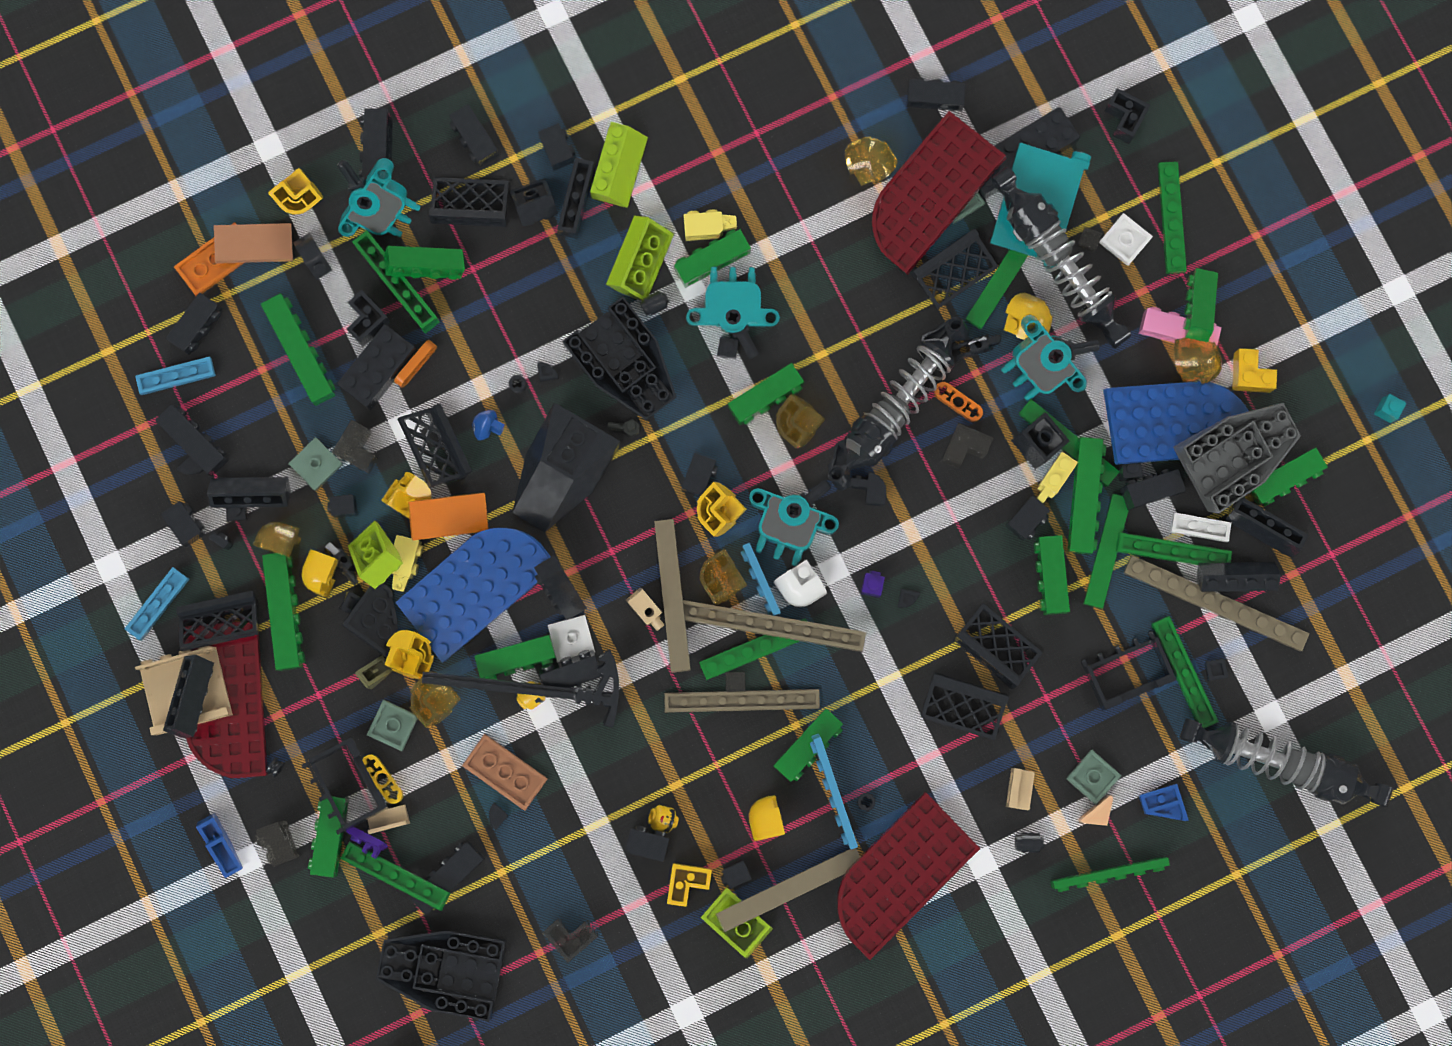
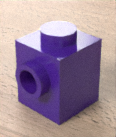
M876 571L865 573L860 594L879 598L882 593L885 577Z

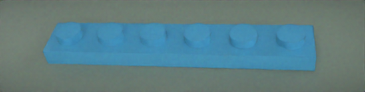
M819 734L811 736L813 742H810L813 754L817 753L819 760L816 761L819 772L823 771L825 779H822L825 790H830L832 797L828 799L832 809L836 808L838 815L835 816L838 827L842 826L844 832L841 834L844 845L848 844L850 849L857 848L858 845L822 739Z

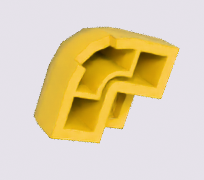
M300 168L268 192L281 209L286 213L294 215L308 211L323 199L319 189Z
M1028 293L1015 295L1005 311L1008 317L1004 330L1015 334L1017 338L1025 340L1028 336L1021 327V321L1025 316L1033 315L1049 333L1053 316L1050 315V310L1046 305L1047 302ZM1030 323L1027 329H1032L1035 323Z
M405 472L404 477L400 481L396 479L381 501L410 519L408 501L431 499L432 493L423 480L410 472Z
M713 482L697 501V518L714 537L721 536L736 524L735 521L747 510L736 499V495L731 490L718 482Z
M310 549L302 569V580L307 589L328 598L335 582L332 576L339 560Z
M400 630L394 633L386 646L390 647V651L384 665L392 668L397 673L422 680L423 672H429L433 663L434 655H431V642L416 632Z
M775 795L757 800L750 808L749 823L754 841L785 834Z

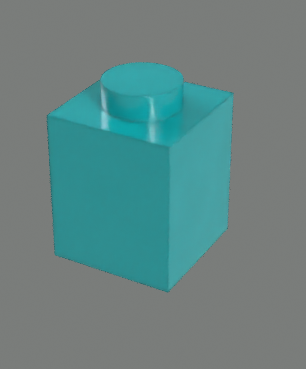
M1388 394L1381 399L1374 415L1392 423L1399 419L1406 402Z

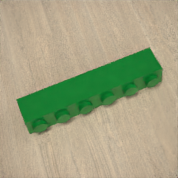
M365 231L352 241L357 250L425 334L440 323L436 315L404 276H386L385 252L368 231Z
M280 293L261 303L311 402L317 406L335 397L336 394L333 390L336 387L331 379H327L325 375L327 370L324 364H319L316 358L319 355L315 347H310L308 343L310 337L306 330H301L299 324L302 322L297 313L293 314L290 309L293 307L288 297L285 298Z
M1078 438L1076 461L1078 463L1075 466L1067 546L1068 553L1091 555L1097 549V539H1094L1095 532H1098L1099 520H1096V516L1101 508L1098 494L1102 493L1103 486L1102 482H1100V475L1104 473V463H1101L1102 456H1105L1106 444H1103L1104 439Z
M287 552L262 555L275 668L278 671L303 668L302 663H305V655L300 647V644L303 643L302 633L298 630L300 615L296 613L298 597L297 594H294L293 589L296 586V580L291 572V568L294 567L293 558Z

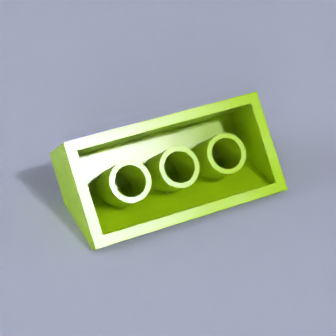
M610 122L590 191L592 199L628 208L647 143V136L629 126Z
M634 216L606 285L619 293L644 301L643 298L650 294L674 234L649 217Z

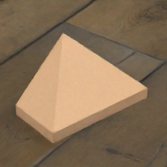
M1106 795L1097 805H1094L1082 815L1078 821L1080 823L1107 826L1113 797Z

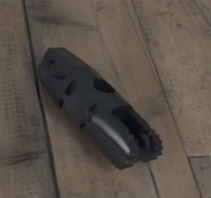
M986 334L952 345L953 350L966 347L967 351L956 356V361L993 350L992 346L1000 344L1001 339L999 335L989 337Z
M329 542L324 547V552L328 556L339 560L336 568L355 586L358 581L351 573L352 570L357 573L353 560L341 548L337 549Z

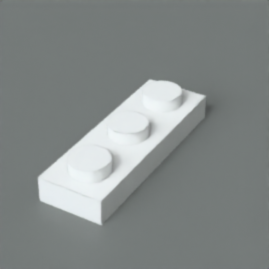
M1173 513L1170 532L1229 542L1231 523Z

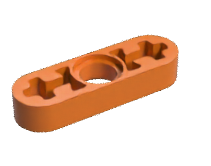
M427 340L398 373L394 382L401 388L405 387L435 352L437 345L431 340Z
M946 382L937 384L934 395L938 400L970 422L980 420L983 415L981 406ZM943 387H945V392L950 395L951 392L955 394L952 395L950 401H948L946 399H948L949 396L946 394L940 395V390L938 388L942 389ZM956 397L962 398L963 406L956 407L953 404V399ZM967 403L970 404V405L968 406V408H969L970 410H972V411H973L974 409H977V410H978V411H977V415H979L978 417H977V416L971 417V416H970L971 412H970L969 410H967V409H966L965 412L962 411V410L966 407Z

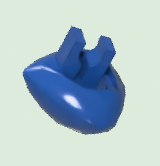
M485 410L478 413L472 423L473 432L477 440L489 438L491 432L501 435L505 424L498 421L494 410Z

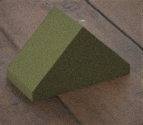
M382 655L356 671L355 674L366 688L373 689L390 675L393 670L384 665L386 659Z

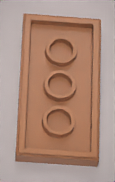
M291 223L214 225L215 263L293 261Z
M486 734L483 735L462 765L524 811H526L548 780L544 775Z

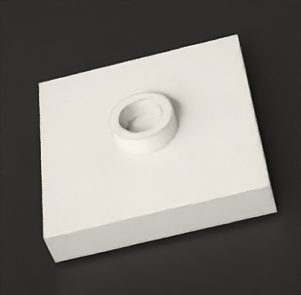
M1123 213L1099 243L1129 266L1153 236Z
M585 615L548 625L557 662L568 656L571 658L578 656L584 650H594Z

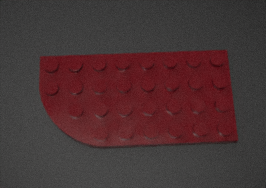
M948 111L884 187L876 200L872 216V227L875 240L881 252L908 275L1007 158L1006 155Z
M233 622L232 624L238 626L241 622ZM248 622L242 629L244 631L253 629V625ZM224 623L216 624L213 628L218 631ZM200 625L194 633L199 635L205 628ZM228 627L223 634H230L234 629ZM258 629V635L210 645L217 649L233 715L197 724L198 728L194 737L186 738L189 748L199 762L214 773L229 778L268 776V773H266L267 756ZM209 631L204 638L209 639L215 633ZM190 635L185 644L193 642L195 637Z
M926 792L849 867L839 886L837 912L841 927L849 940L869 960L980 850L978 845Z

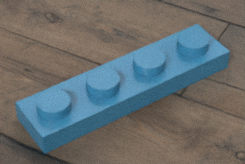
M206 357L136 375L135 377L139 394L145 395L216 375L212 358Z
M750 543L742 546L743 551L740 552L744 562H749L751 568L748 571L752 580L756 579L759 586L756 589L759 596H764L766 600L764 607L768 615L778 616L781 614L753 549Z
M172 567L125 627V630L142 641L190 579Z

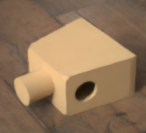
M639 588L626 599V602L646 625L651 623L656 631H658L666 624L659 616L662 612L642 588ZM650 608L652 613L647 616L645 610Z

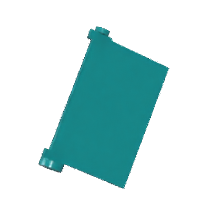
M1019 143L1012 166V171L1017 178L1015 181L1016 188L1027 193H1041L1047 203H1052L1058 211L1059 226L1062 229H1066L1084 169L1088 170L1091 156L1074 151L1072 157L1068 158ZM1003 197L990 244L1037 258V253L1034 249H1029L1023 241H1019L1014 235L1013 227L1007 220L1008 212ZM1041 260L1042 262H1044V265H1043V266L1046 267L1047 264L1045 263V261H1044V260Z

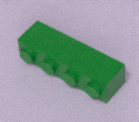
M741 229L737 231L731 230L721 240L715 239L706 248L702 249L700 247L692 252L693 255L687 258L683 256L676 260L674 270L684 288L708 277L711 267H717V271L751 253V247Z
M387 246L384 253L386 276L430 277L431 279L449 278L455 280L461 279L465 270L463 249Z
M1196 268L1193 275L1188 277L1187 286H1190L1186 294L1188 303L1184 312L1187 318L1183 325V329L1186 330L1185 338L1208 342L1214 331L1217 272Z
M791 363L729 402L728 408L739 425L743 423L748 425L755 420L754 416L757 414L763 415L771 409L770 406L775 403L777 405L781 404L787 399V395L791 393L795 395L803 389L804 380Z
M1314 448L1274 470L1266 482L1251 491L1250 495L1257 506L1261 504L1267 506L1275 501L1273 497L1277 495L1283 497L1290 493L1291 487L1296 485L1299 488L1308 483L1306 479L1311 476L1315 479L1323 475L1322 470L1328 468L1318 449Z
M1062 535L1039 537L1034 542V552L1038 554L1036 572L1040 573V580L1037 583L1038 591L1042 593V599L1039 601L1040 610L1043 611L1044 615L1069 613L1070 607Z
M550 635L474 656L480 678L497 679V675L503 673L505 676L515 674V670L523 668V671L534 669L535 664L542 663L543 666L553 663V659H556Z
M824 709L773 767L790 782L793 779L797 781L804 774L801 770L806 765L810 767L817 759L815 757L817 753L813 754L810 742H813L811 736L819 734L826 750L830 745L828 743L829 739L832 736L836 738L843 731L841 728L843 723L828 709Z
M331 796L346 823L349 798ZM327 798L318 802L320 814L319 819L317 818L315 821L314 830H317L316 838L312 840L311 850H314L313 858L309 859L308 869L311 870L310 875L334 878L338 874L344 832L339 835L336 833V830L342 828L337 816L331 819L328 818L327 815L334 812Z

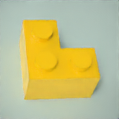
M1238 349L1234 353L1232 390L1271 393L1276 389L1277 370L1258 369L1259 350Z
M673 863L667 904L686 907L689 887L709 890L712 869Z

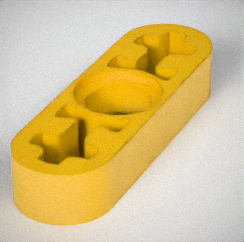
M376 755L365 756L362 761L377 789H379L387 802L391 804L399 803L403 798V791ZM368 759H375L376 762L374 763V766L376 767V769H379L380 767L382 768V770L377 771L374 774V776L372 775V772H375V770L372 767L366 766L368 764ZM381 773L386 774L388 777V781L384 785L379 784L377 781V777ZM391 782L393 783V786L390 787L392 791H398L397 800L395 798L390 799L391 792L388 789L386 791L383 790Z

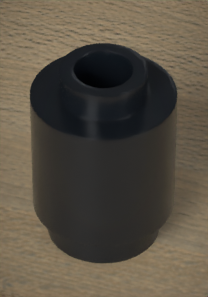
M657 291L643 298L644 301L640 302L645 315L648 316L668 308L667 303H669L665 292L661 294L660 291Z
M1020 833V835H1015V850L1040 853V849L1044 848V838L1040 837V833Z

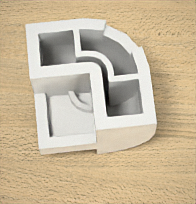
M807 560L790 569L773 582L784 600L795 607L808 606L827 594L823 583Z

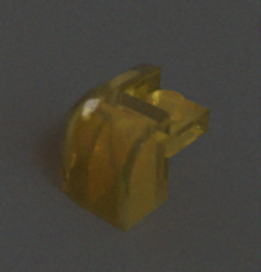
M871 136L848 144L845 150V161L850 174H855L861 186L872 181L877 183L894 171L898 162L885 141L882 142L871 138Z
M1189 338L1175 339V365L1177 372L1181 374L1183 382L1200 380L1201 384L1212 381L1220 374L1222 358L1215 342H1203Z
M793 394L787 398L776 414L777 431L795 448L805 446L814 437L816 430L825 420L822 415L813 409V406Z
M274 521L267 523L257 533L253 545L290 558L294 544L299 545L301 537L298 536L300 528L283 522Z
M725 549L703 563L700 571V581L714 604H720L731 599L733 594L747 586Z
M422 677L410 691V708L426 728L443 721L453 712L452 709L461 700L451 686L422 683Z

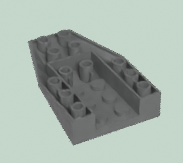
M1284 403L1228 416L1173 446L1207 511L1220 513L1265 483L1301 435Z

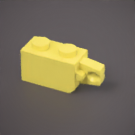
M714 209L707 210L706 213L689 211L687 214H684L686 241L720 239L724 231L737 229L736 216L722 215V212H717Z
M1063 452L1057 456L1038 485V490L1041 492L1037 499L1042 504L1048 496L1053 498L1059 492L1078 463Z
M396 535L394 547L399 552L403 564L397 571L392 573L393 590L405 592L409 580L413 579V575H417L419 564H416L417 559L421 557L423 552L421 541Z

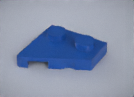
M1177 784L1138 795L1144 814L1188 821Z

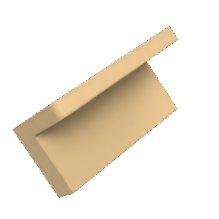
M1011 768L1006 807L1022 810L1030 809L1034 772Z
M406 805L386 809L367 819L370 828L368 834L410 824Z

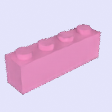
M1150 307L1143 313L1138 334L1212 353L1217 349L1222 327H1218L1214 323V331L1208 342L1185 338L1186 330L1183 329L1186 318L1181 317L1176 312L1166 313L1162 312L1160 308Z

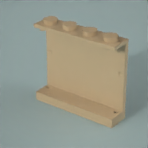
M209 645L200 647L192 652L191 650L179 651L177 656L172 657L171 654L164 655L158 661L153 662L152 659L140 662V666L135 667L136 670L141 672L153 722V727H150L151 735L157 736L168 733L163 731L184 656L196 654L214 662L213 675L209 680L208 693L204 698L203 711L199 716L197 724L233 715L216 647Z

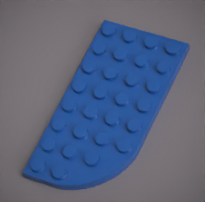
M1206 381L1116 387L1103 390L1115 465L1179 460L1173 446L1228 416L1249 411L1245 404L1230 390Z
M512 528L484 530L469 538L395 603L419 634L431 642V649L443 663L538 583L535 578L537 572L534 567L551 556L540 542L523 531Z

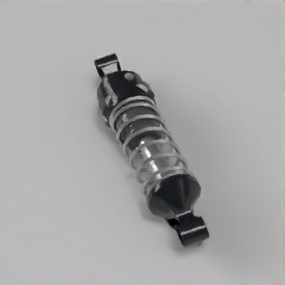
M1005 167L994 175L991 181L994 187L1004 196L1008 212L1007 220L1013 227L1014 235L1019 241H1023L1029 249H1034L1037 253L1036 260L1045 261L1047 264L1045 272L1061 270L1055 277L1054 284L1070 282L1064 288L1062 295L1069 296L1076 292L1078 293L1071 303L1072 308L1086 304V307L1078 313L1081 322H1089L1100 328L1107 342L1113 348L1119 347L1131 337V333L1125 325L1114 322L1113 308L1116 296L1112 291H1109V288H1105L1098 293L1095 292L1092 286L1101 279V276L1087 281L1084 274L1092 268V264H1088L1080 270L1075 264L1083 256L1084 252H1080L1073 257L1069 256L1072 253V246L1075 244V240L1068 241L1069 238L1065 234L1066 229H1062L1059 226L1058 211L1053 204H1048L1041 193H1027L1016 188V175L1009 167ZM1063 274L1065 275V278L1058 280ZM1071 286H1073L1074 290L1067 292L1068 289ZM1081 297L1083 301L1075 304L1077 300Z
M953 317L943 324L940 323L935 330L922 335V341L917 347V351L924 359L923 362L920 364L916 360L908 358L909 364L916 370L911 375L905 370L899 369L900 375L907 382L902 387L896 381H890L891 386L898 393L894 395L881 392L883 400L877 404L872 403L873 409L871 412L864 413L862 417L857 418L852 424V430L844 440L836 443L834 457L827 466L829 468L828 478L837 490H845L850 486V471L852 469L876 466L883 456H887L892 451V445L897 440V436L901 435V427L910 423L909 414L919 412L917 402H927L928 396L926 391H936L937 385L935 380H944L946 378L945 373H950L954 368L952 342L965 340L969 335V329L961 317ZM937 369L942 372L943 376L937 377L931 374ZM928 378L934 385L932 389L923 386ZM919 390L924 394V400L914 397ZM910 401H912L914 406L916 407L915 411L910 410L908 406V403Z
M1185 719L1179 738L1197 743V740L1200 741L1206 748L1212 751L1218 763L1228 766L1237 760L1240 770H1245L1251 765L1252 772L1255 775L1265 771L1269 780L1279 776L1282 784H1295L1299 790L1307 788V791L1313 794L1315 798L1326 802L1335 801L1343 805L1361 795L1376 805L1389 806L1393 788L1376 783L1375 786H1369L1362 778L1358 766L1355 763L1345 761L1342 756L1333 753H1320L1319 751L1313 754L1307 752L1305 747L1298 751L1292 749L1291 742H1288L1283 753L1276 751L1278 743L1276 737L1271 740L1268 748L1261 746L1263 741L1262 732L1257 735L1254 744L1247 742L1248 728L1246 727L1243 730L1239 739V726L1233 722H1228L1215 731H1206L1199 722ZM1240 756L1250 759L1244 767L1240 764ZM1255 761L1264 764L1258 772L1255 771ZM1269 766L1279 769L1274 776L1269 775Z

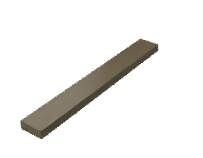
M674 519L654 521L671 673L690 671Z
M819 689L664 693L665 713L820 709Z
M857 849L846 850L716 913L723 932L845 874L849 867L860 857Z

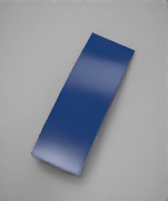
M214 813L197 822L196 828L204 839L207 850L223 876L227 878L242 870L243 867L217 815Z

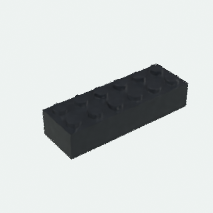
M1060 106L994 145L1007 158L978 191L983 200L998 192L991 178L1005 167H1009L1012 170L1019 143L1055 154H1061L1077 144L1080 136Z

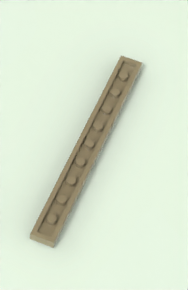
M1133 555L1130 556L1123 574L1295 650L1303 651L1309 633L1217 592H1201L1198 584Z
M683 600L685 621L859 652L864 650L867 634L864 631Z

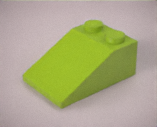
M377 521L369 525L348 545L359 578L374 589L383 584L403 564L399 552Z
M726 888L701 918L742 956L748 958L773 928L760 916H757L723 932L716 913L742 901Z

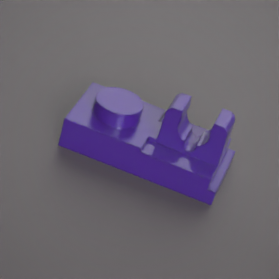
M355 827L346 831L351 836L350 840L357 844L365 843L362 849L364 854H367L373 848L371 857L374 859L378 857L381 850L383 851L388 847L383 841Z

